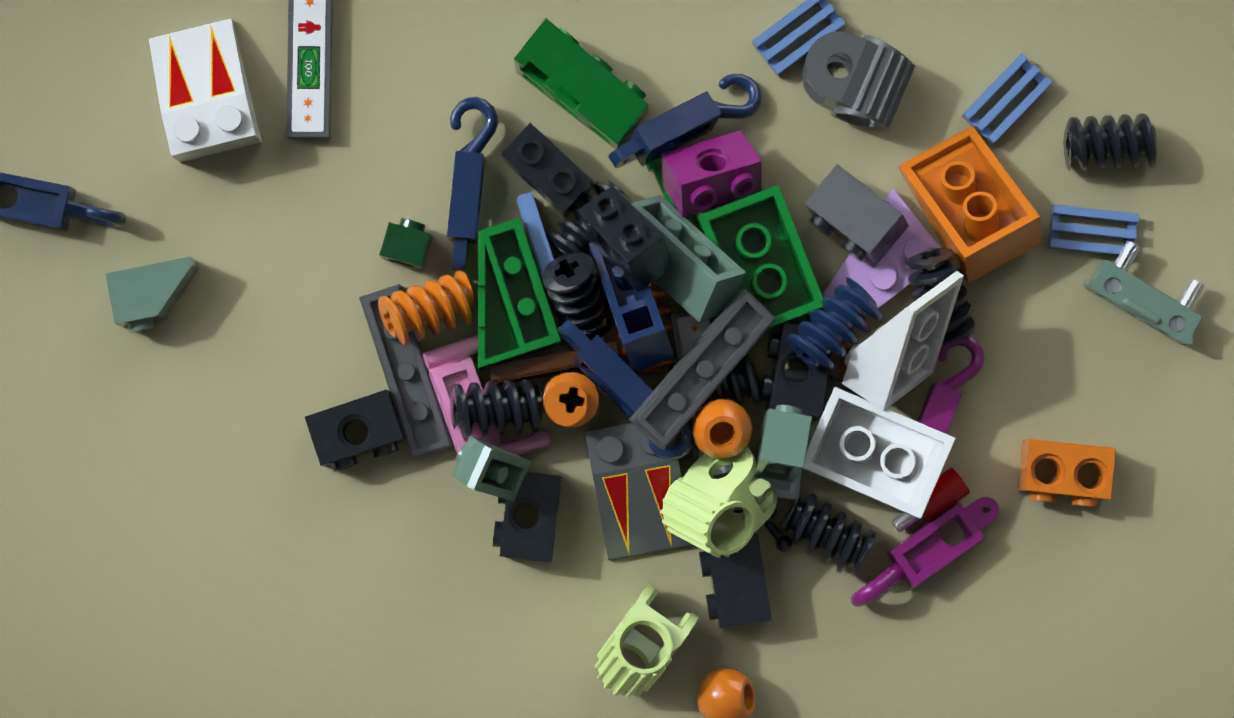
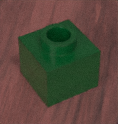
M401 218L399 225L391 222L388 223L379 255L384 260L424 271L433 237L430 233L424 232L426 225Z

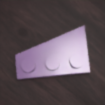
M894 188L885 201L904 215L909 227L877 265L866 257L860 262L849 254L822 294L823 299L827 297L836 299L834 289L838 285L848 286L846 283L847 277L862 286L875 300L879 308L910 284L908 281L909 275L919 271V269H908L905 267L904 262L907 258L925 250L940 248Z

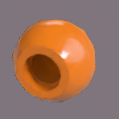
M717 399L706 403L697 411L692 420L691 433L694 443L701 452L712 458L724 460L738 455L746 448L751 439L753 426L750 415L741 405L732 400Z
M721 668L708 673L699 683L696 695L698 709L704 718H749L754 712L756 700L754 685L751 679L738 669Z

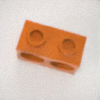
M1030 438L1024 439L1018 491L1029 492V500L1055 503V495L1072 496L1071 505L1098 507V499L1111 500L1116 448ZM1042 459L1050 461L1055 470L1053 479L1047 484L1040 482L1035 476V466ZM1084 464L1093 466L1097 472L1096 483L1091 488L1083 487L1078 480V471Z

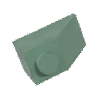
M186 257L105 273L115 324L121 327L128 326L129 333L153 329V321L166 318L198 271L197 261L192 257Z
M777 405L776 410H767L763 418L755 453L757 467L754 476L787 482L795 481L804 467L812 416L801 415L802 409L789 405Z
M470 435L467 443L460 449L457 455V466L453 476L473 490L514 501L531 461L492 442Z

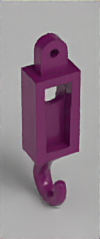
M971 335L962 340L942 344L937 360L945 361L949 349L958 345L965 346L970 351L972 359L967 367L954 376L931 385L917 422L945 434L947 433L962 393L957 390L979 373L985 360L982 346Z
M982 497L965 508L961 503H956L934 520L922 526L886 552L893 564L877 578L852 594L850 598L851 603L855 607L864 606L880 597L903 579L910 588L918 586L985 538L980 530L998 516L999 506L997 502L990 497ZM984 506L988 509L986 514L982 511ZM953 520L959 524L964 532L963 540L955 546L946 544L940 534L942 525Z

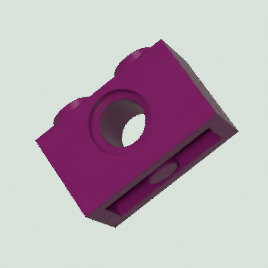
M741 130L661 154L663 187L682 217L729 204L762 191V161Z

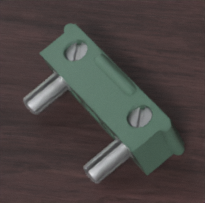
M1128 241L1114 264L1108 260H1101L1091 278L1083 281V285L1087 290L1179 344L1193 343L1192 335L1203 316L1191 309L1204 289V285L1198 280L1191 279L1177 302L1128 273L1129 267L1140 250V247L1137 244L1134 245V242Z

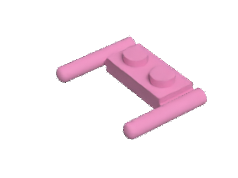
M478 335L423 353V358L429 369V375L457 455L469 438H465L461 426H456L455 429L452 426L450 410L451 387L454 383H460L466 394L469 384L477 382L483 393L472 358L470 359L469 356L478 353ZM495 424L490 425L487 437H482L478 425H473L471 436L492 442L519 456L549 446L551 443V435L547 430H540L538 434L531 433L500 444V437Z

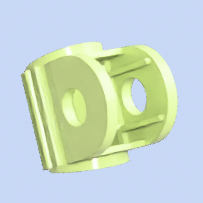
M747 446L738 455L724 460L712 458L704 453L688 469L685 476L673 482L665 498L662 500L663 509L660 511L664 517L662 523L668 526V532L717 558H720L721 555L729 557L730 554L738 552L750 541L754 532L773 514L777 504V495L767 480L753 477L757 464L753 453ZM733 465L728 475L720 479H713V474L720 467ZM735 507H741L744 512L734 513L733 511Z
M650 582L597 654L599 658L595 665L599 672L597 679L603 681L605 684L604 689L609 688L612 690L614 696L617 694L624 695L625 699L630 695L639 697L643 691L647 692L666 670V667L672 661L671 657L681 646L699 618L693 612H687L680 623L675 625L649 607L659 592L656 590V586ZM636 625H646L653 628L660 634L664 644L662 647H659L635 630L634 627ZM620 648H626L637 653L644 661L646 669H639L630 665L624 659Z

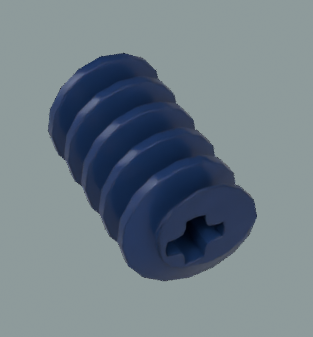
M846 277L848 286L838 285L834 289L836 299L827 297L822 301L824 311L815 309L810 313L812 323L803 321L798 325L800 336L791 333L786 337V341L794 353L806 365L816 371L819 365L830 370L835 368L829 356L832 352L845 358L847 353L841 344L844 340L853 345L859 343L854 333L856 328L865 333L871 331L865 319L867 316L877 321L883 319L875 300L862 286L851 278Z

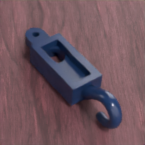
M733 73L727 75L719 81V87L723 90L731 85L743 87L749 96L748 102L745 105H727L714 101L708 91L636 127L629 142L611 152L608 158L615 168H620L636 159L641 166H644L662 157V153L675 150L712 131L719 118H748L756 113L761 105L762 93L760 87L751 77L744 74Z
M477 96L468 97L460 101L452 110L450 116V126L453 130L461 128V117L468 110H478L485 117V125L478 135L460 151H455L447 229L449 241H454L452 271L466 272L469 243H477L485 157L481 152L495 134L498 126V115L494 106L487 100Z
M0 172V186L5 184L11 185L18 192L17 202L12 207H0V218L64 231L68 230L70 219L108 227H121L125 224L126 217L123 212L74 201L76 189L70 186Z
M566 320L558 328V332L577 352L573 362L630 419L653 391L598 334L590 340L574 323ZM689 420L681 429L682 440L677 446L672 448L666 447L663 450L659 449L649 440V447L661 458L674 460L689 454L694 446L691 433L692 422Z

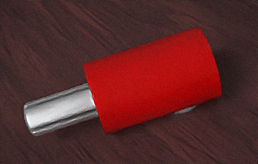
M952 467L942 473L936 483L922 516L928 523L970 494L969 488ZM903 512L892 520V524L894 527L897 526L895 529L898 532H902L920 518L913 515L908 518L910 514Z

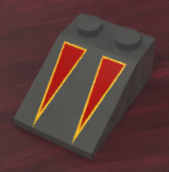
M632 423L585 432L608 560L692 545L668 532V526L662 523L664 519L663 514L660 513L663 509L662 500L665 498L669 487L681 477L678 459L669 460L656 455L649 447V439ZM675 439L669 443L668 448L676 446Z

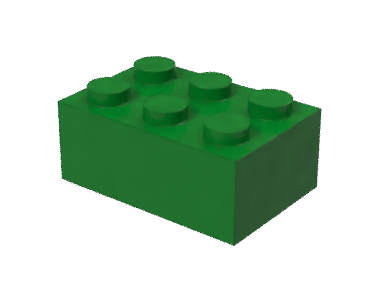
M779 185L697 216L696 223L699 230L746 272L738 292L741 289H746L776 318L766 331L779 327L783 323H789L807 316L815 309H823V296Z

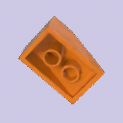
M973 125L899 165L904 179L942 247L952 249L960 257L961 264L959 269L963 272L967 283L978 279L1042 243L1040 216Z

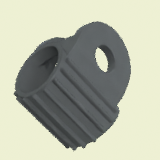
M835 31L821 36L810 47L802 69V83L807 95L816 104L831 110V115L834 118L862 127L888 130L916 65L912 64V61L896 48L870 35H864L862 38L849 32ZM834 63L841 64L846 68L848 76L844 78L833 77L829 73L827 66Z

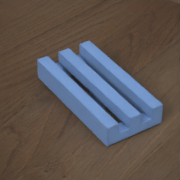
M806 0L752 40V44L776 76H779L807 55L810 47L818 38L827 33L839 31L846 23L836 14L831 3L829 4L826 0ZM818 5L821 11L768 50L765 43ZM825 18H828L831 22L829 26L778 63L774 58L777 54Z
M1022 53L962 114V117L971 126L973 125L991 145L1052 83L1047 76L1044 77L1039 72L1040 70L1035 65L1032 66L1027 61L1028 58ZM1019 68L1026 73L981 120L974 115ZM1031 80L1038 85L993 132L986 127Z
M529 192L519 195L516 201L542 279L544 269L554 259L533 194Z
M1053 205L1051 208L1048 249L1119 256L1128 241L1134 242L1135 245V240L1137 239L1136 224L1138 223L1139 214ZM1060 216L1126 223V229L1060 222ZM1059 232L1121 238L1125 239L1124 246L1062 240L1058 239Z

